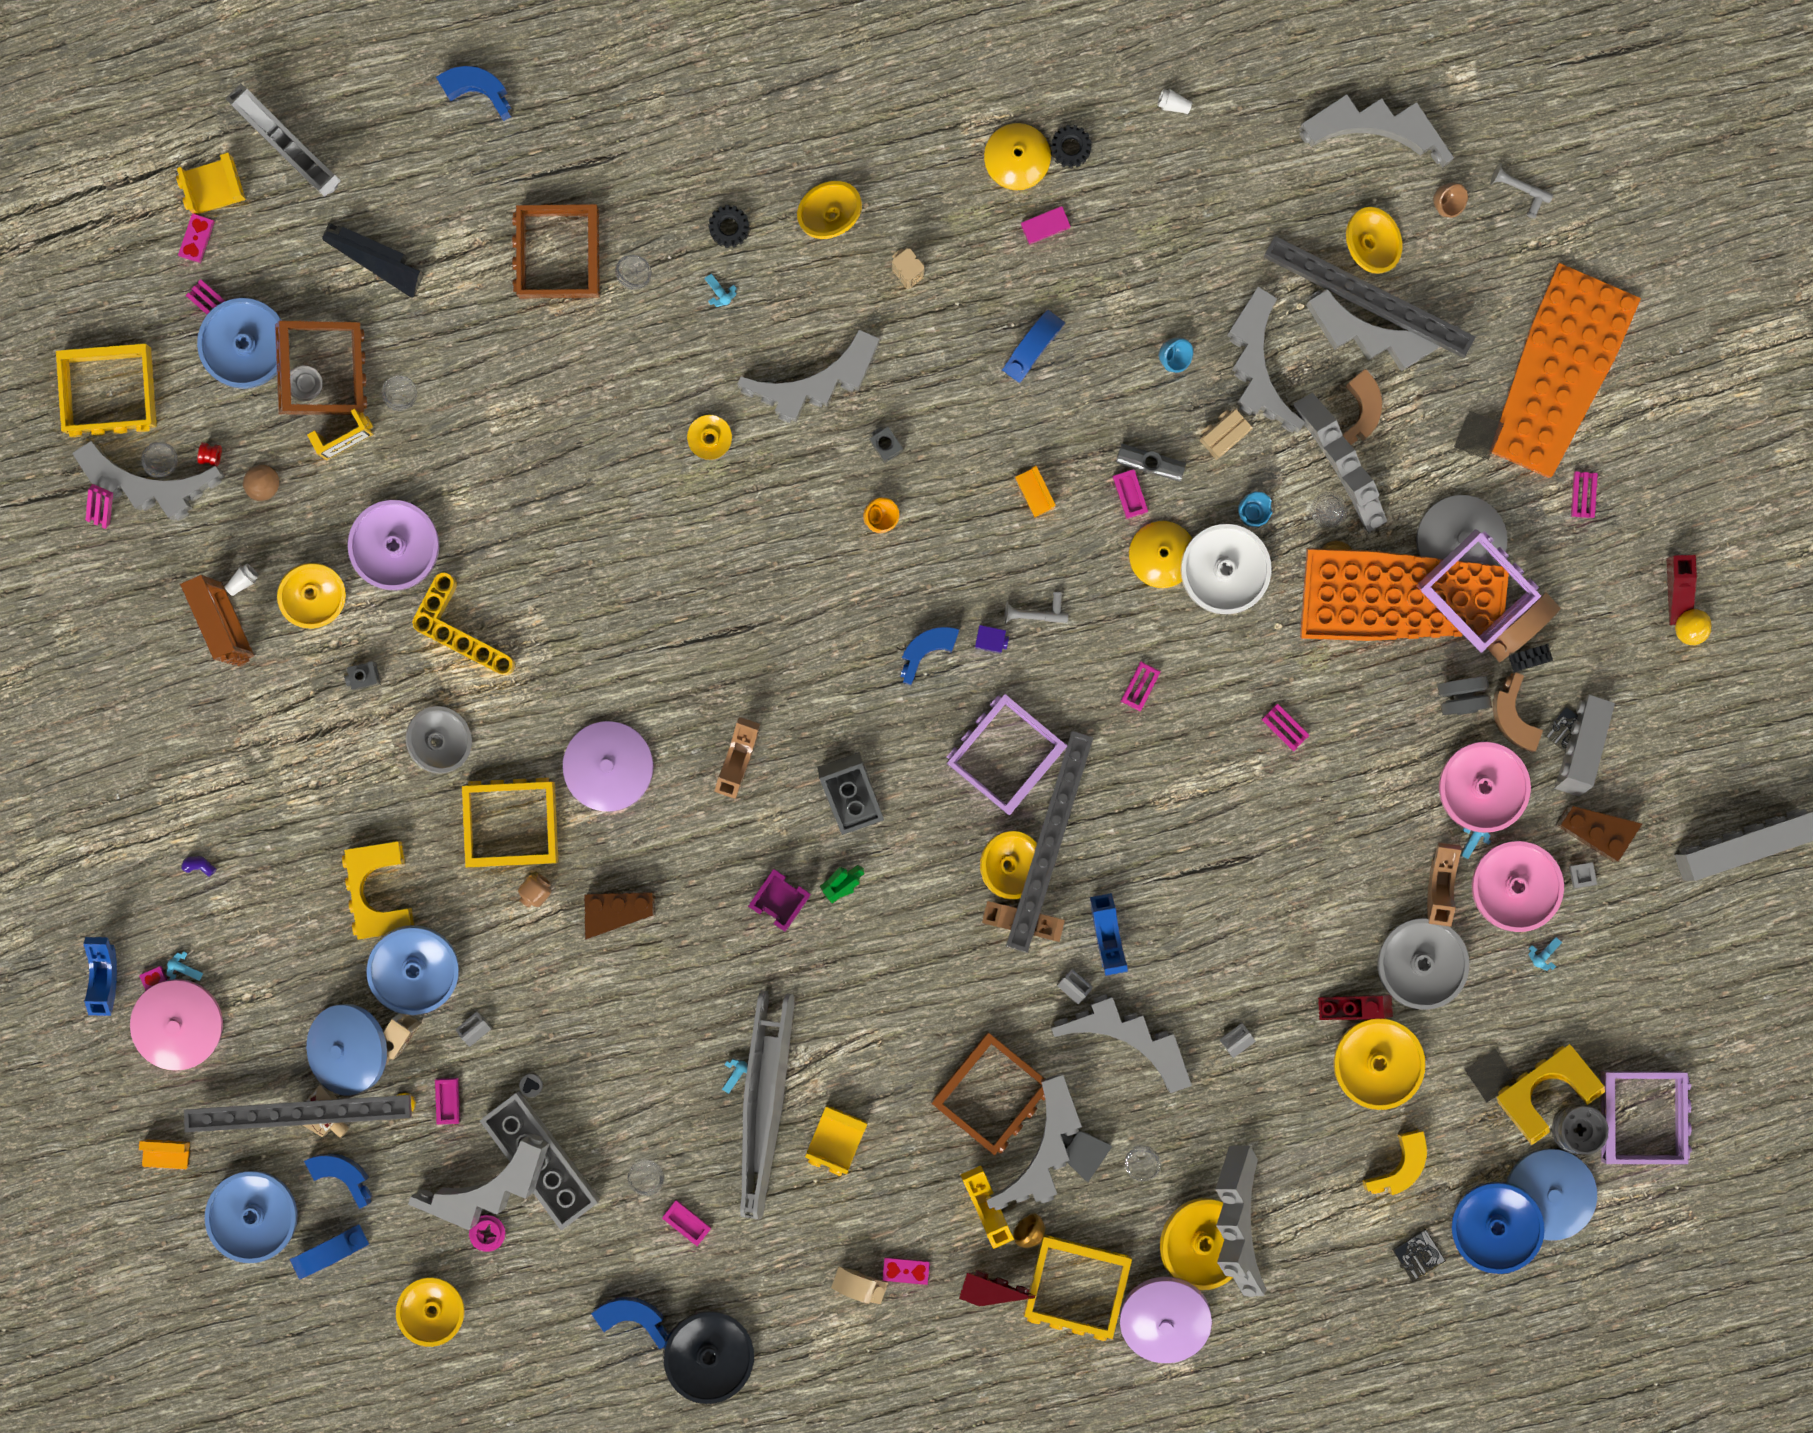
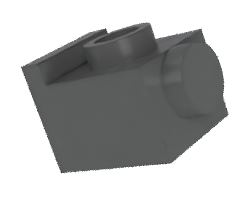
M373 661L347 667L348 673H344L345 683L347 686H351V690L381 685L377 663ZM362 672L364 674L362 680L357 679V673Z

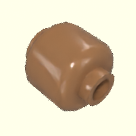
M541 874L529 875L518 888V893L521 896L520 902L528 908L531 906L541 907L552 893L551 883Z

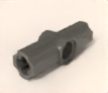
M1121 444L1116 463L1181 482L1186 466L1185 462L1125 444ZM1149 457L1154 458L1157 466L1155 468L1147 467L1145 459Z

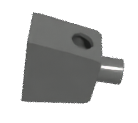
M1080 1129L1073 1136H1066L1065 1133L1061 1134L1070 1160L1067 1163L1085 1181L1089 1182L1111 1150L1112 1145Z

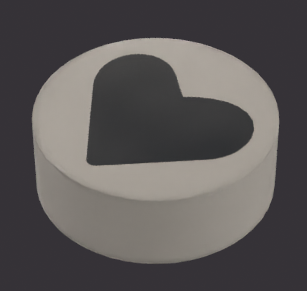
M528 1074L521 1079L519 1088L523 1095L534 1097L541 1092L543 1082L538 1075Z

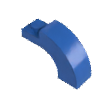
M1047 310L1015 349L1002 371L1018 383H1021L1040 355L1057 336L1065 322L1050 310Z
M940 627L930 629L917 636L908 645L902 656V659L910 661L909 665L904 664L900 677L904 678L903 683L912 686L919 663L929 652L935 650L952 652L959 630Z
M320 1154L304 1161L314 1181L323 1177L338 1178L348 1186L359 1209L371 1203V1192L366 1185L363 1186L361 1183L369 1177L364 1169L352 1159L339 1154Z
M360 1224L291 1258L290 1262L300 1280L366 1247L369 1243Z

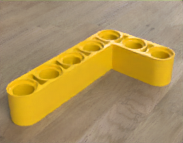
M448 573L436 575L413 618L412 624L414 629L504 676L511 674L515 669V662L510 656L440 620L456 590L457 581ZM444 578L450 579L451 584L447 589H441L440 582ZM433 598H439L440 605L437 609L430 608L429 603ZM427 617L429 619V626L426 629H421L419 622L422 618ZM443 628H448V638L441 640L439 631ZM463 638L469 640V647L465 650L459 648V641ZM486 648L489 651V657L482 661L478 654L480 650ZM502 659L509 661V667L505 671H501L498 666Z

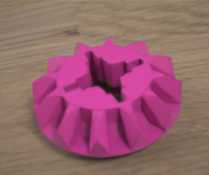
M483 1215L479 1218L478 1224L469 1230L470 1241L480 1251H494L502 1245L505 1239V1227L501 1220L493 1215ZM490 1224L491 1232L497 1236H490L485 1242V1234L480 1231L486 1230Z

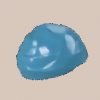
M1184 338L1169 339L1163 343L1159 350V360L1167 371L1174 373L1182 372L1192 361L1193 347Z

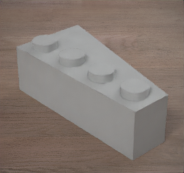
M1588 695L1584 700L1579 701L1576 709L1578 717L1572 725V735L1567 745L1554 789L1580 797L1594 786L1615 703L1592 695Z

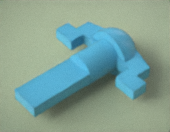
M712 274L705 277L706 282L719 297L717 301L714 297L708 301L709 304H714L716 307L730 304L731 300L736 296V287L733 285L728 288L730 293L727 294Z
M1463 828L1464 832L1470 833L1471 830ZM1474 831L1461 856L1469 859L1480 838L1483 836V842L1489 845L1491 835L1488 832Z
M1557 937L1538 956L1535 954L1537 949L1534 946L1529 948L1531 952L1528 955L1534 966L1546 971L1550 968L1554 970L1556 966L1552 962L1547 965L1545 961L1562 944Z
M184 951L182 954L177 953L167 963V976L170 977V980L175 979L177 976L173 974L174 970L200 981L203 973L178 962L180 958L185 960L188 953Z
M733 1058L730 1062L726 1061L725 1066L731 1068L734 1065L736 1067L722 1088L728 1094L744 1072L747 1074L748 1064L745 1061Z

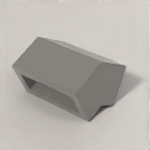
M1073 969L1057 984L1077 1004L1093 988Z
M476 1012L455 1030L460 1038L471 1047L493 1027L480 1013Z
M1242 1023L1220 1039V1042L1232 1058L1256 1042Z

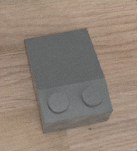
M860 752L817 767L819 779L842 835L884 820Z

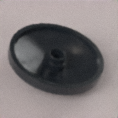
M701 1311L681 1320L670 1332L663 1350V1367L672 1387L684 1398L701 1404L719 1403L738 1393L748 1381L754 1364V1348L746 1329L733 1317L718 1311Z

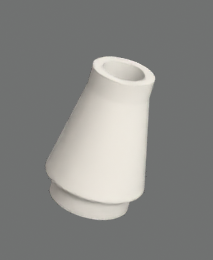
M1163 89L1157 106L1165 111L1188 114L1192 101L1187 100L1171 89Z
M245 564L238 568L224 587L229 594L234 596L256 583V579L259 576L253 567Z

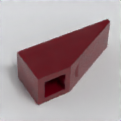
M1675 555L1666 558L1669 625H1676L1680 615L1694 609L1697 581L1696 555Z
M1390 994L1318 998L1319 1020L1386 1019L1393 1017L1392 997Z
M975 1270V1272H968L966 1274L959 1299L980 1307L1034 1299L1036 1295L1029 1293L1030 1289L1017 1285L1015 1288L1008 1285V1280L996 1277L994 1280L988 1277L989 1274L987 1272Z

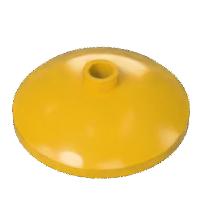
M1022 123L1008 124L996 130L989 138L984 151V163L988 174L998 185L1010 190H1025L1038 184L1045 177L1051 161L1050 147L1044 135L1036 128ZM1020 150L1022 155L1015 156L1014 151Z
M842 181L825 182L811 189L802 198L797 209V220L801 229L807 235L818 239L833 238L845 233L856 223L862 211V200L856 188L849 183Z
M1376 207L1360 209L1351 216L1346 228V241L1349 252L1356 263L1364 270L1376 274L1385 273L1393 269L1401 258L1403 245L1400 230L1392 217Z
M1156 521L1141 528L1133 537L1129 547V562L1134 574L1143 583L1155 588H1170L1182 582L1181 560L1186 547L1192 540L1190 534L1178 524L1169 521ZM1161 549L1167 550L1168 555L1166 557L1160 555Z
M304 563L292 568L284 575L277 589V603L283 616L292 624L308 629L319 628L332 622L342 611L346 599L345 587L340 576L330 567L320 563ZM308 588H312V589H313V592H312V593H310V594H306V593H305L306 589H308Z
M1007 831L994 836L984 847L980 859V872L985 885L995 895L1005 899L1021 898L1037 843L1030 836L1022 832ZM1005 861L1008 862V868H1007V869L1004 868V862H1005Z
M427 1277L414 1281L404 1289L397 1301L396 1320L399 1329L407 1339L420 1346L434 1347L448 1342L458 1333L464 1320L465 1308L460 1293L452 1284L440 1278ZM435 1306L436 1313H431L429 1307Z

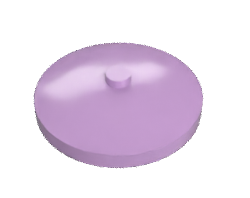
M386 500L373 504L357 517L349 533L348 553L354 569L366 582L384 590H404L420 583L432 571L439 554V537L432 520L420 508L405 501Z
M598 722L579 731L568 744L563 758V775L568 789L582 804L599 811H617L631 806L644 795L653 776V757L647 742L631 727L618 722Z
M1158 1277L1144 1281L1127 1295L1122 1304L1120 1327L1126 1343L1136 1354L1153 1362L1175 1363L1193 1356L1204 1346L1211 1331V1311L1206 1298L1195 1286L1178 1278Z

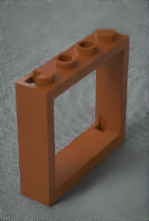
M597 204L516 205V212H513L512 217L513 226H516V234L512 235L513 248H516V256H513L512 265L513 270H516V279H513V292H516L519 299L600 298L599 208ZM588 216V289L526 290V217Z
M278 321L275 324L278 413L294 415H353L351 412L353 409H356L359 413L364 412V409L367 408V397L363 396V387L366 386V374L362 373V364H365V352L361 351V342H364V330L360 329V322ZM288 330L352 331L355 405L291 404Z
M199 575L181 583L180 586L213 660L237 665L238 667L249 662V658L255 655L223 583L204 575Z
M987 1032L933 1098L931 1104L993 1155L997 1152L1001 1154L1009 1145L1007 1142L1008 1138L1012 1134L1016 1136L1024 1125L1021 1122L1026 1116L1031 1118L1038 1108L1035 1105L1038 1101L1046 1099L1041 1080L1046 1078L991 1033ZM991 1044L1041 1084V1087L994 1145L943 1104Z

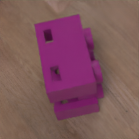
M773 869L748 907L758 914H762L765 911L776 919L773 924L786 932L812 894L801 886L797 889L784 881L786 879L785 875Z

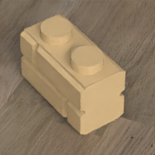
M902 248L892 256V271L898 279L901 278V283L906 289H911L924 278L925 267L919 259H916V255L910 248L906 250Z
M1227 409L1218 417L1219 423L1214 427L1210 424L1201 432L1203 436L1200 438V442L1216 460L1253 429L1237 409L1231 412Z

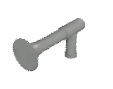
M1502 163L1497 166L1490 181V185L1495 182H1503L1535 197L1527 213V216L1532 219H1536L1542 201L1550 203L1553 194L1508 175L1502 169Z
M1053 592L1052 612L1015 609L1007 601L1004 617L1005 625L1008 621L1017 618L1067 623L1068 613H1061L1063 593Z

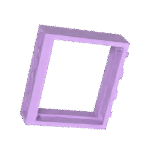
M1475 529L1416 586L1469 642L1482 653L1531 607L1541 595L1536 591L1539 587L1530 578L1526 580L1522 576L1524 571L1516 563L1511 565L1507 561L1509 555L1501 547L1496 549L1491 544L1494 541L1493 538L1485 531L1481 533ZM1477 542L1526 591L1520 599L1479 637L1431 588Z
M1004 694L1002 698L998 695L990 704L993 709L988 715L983 713L975 722L978 727L973 732L968 730L961 739L964 742L959 749L954 747L948 754L947 758L949 761L947 765L1007 815H1010L1065 750L1067 745ZM1004 705L1009 707L1055 746L1007 804L957 764V761Z
M1601 1071V1083L1605 1086V1093L1601 1095V1114L1606 1118L1609 1127L1608 1139L1601 1148V1162L1605 1164H1688L1690 1152H1692L1691 1146L1688 1145V1136L1691 1135V1123L1688 1122V1113L1691 1112L1688 1090L1691 1089V1084L1689 1083L1688 1073L1683 1071ZM1615 1079H1675L1676 1155H1616Z

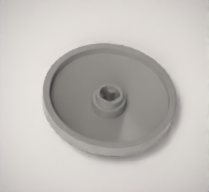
M1468 495L1447 497L1434 504L1422 517L1416 535L1418 555L1445 559L1475 529L1481 533L1485 531L1494 540L1491 544L1496 549L1501 547L1506 552L1507 531L1499 513L1482 499ZM1479 542L1458 560L1500 565Z
M1413 919L1395 927L1384 939L1378 954V973L1386 991L1399 1003L1415 1009H1435L1452 1001L1463 989L1469 973V956L1463 940L1451 927L1429 924L1428 919Z

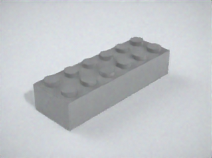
M1795 809L1787 812V817L1775 816L1766 819V824L1755 823L1743 827V832L1742 830L1731 831L1722 834V839L1710 838L1701 841L1702 846L1690 845L1681 848V853L1674 856L1683 881H1697L1813 841V811Z
M520 1091L479 1120L510 1162L518 1149L520 1141L527 1135H538L549 1143L533 1194L560 1230H563L600 1201V1198Z

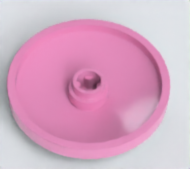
M1479 742L1459 749L1445 763L1439 779V795L1447 814L1460 826L1475 832H1495L1509 827L1523 814L1530 799L1531 782L1526 766L1513 751L1496 743Z
M1514 841L1492 848L1480 859L1473 873L1472 895L1476 907L1488 922L1506 931L1526 932L1543 926L1556 914L1563 899L1564 880L1559 865L1546 850L1532 843Z
M182 979L166 980L145 991L137 1000L130 1019L132 1040L139 1053L150 1063L167 1070H185L202 1063L218 1046L223 1031L222 1013L212 994L199 984Z

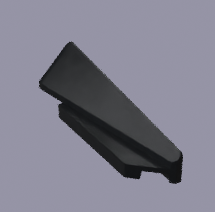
M328 223L322 236L323 241L409 297L413 298L424 275L421 271L405 265L407 257L403 253L339 225L337 227Z

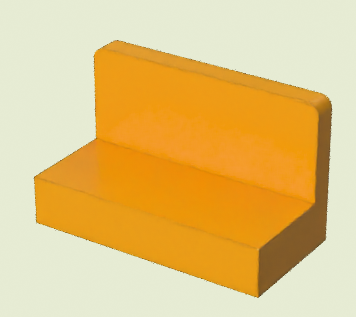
M1036 465L1031 470L1015 477L1034 518L1055 508L1056 505Z
M154 1139L139 1141V1150L143 1151V1167L188 1168L190 1142Z

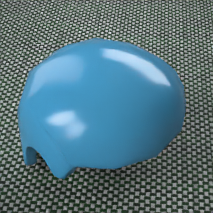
M1257 491L1246 495L1240 501L1238 508L1241 521L1249 527H1259L1266 524L1273 513L1271 498L1264 492Z

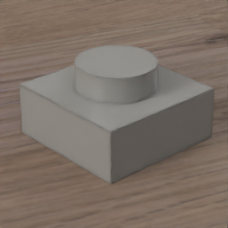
M1593 862L1569 866L1573 888L1597 885Z

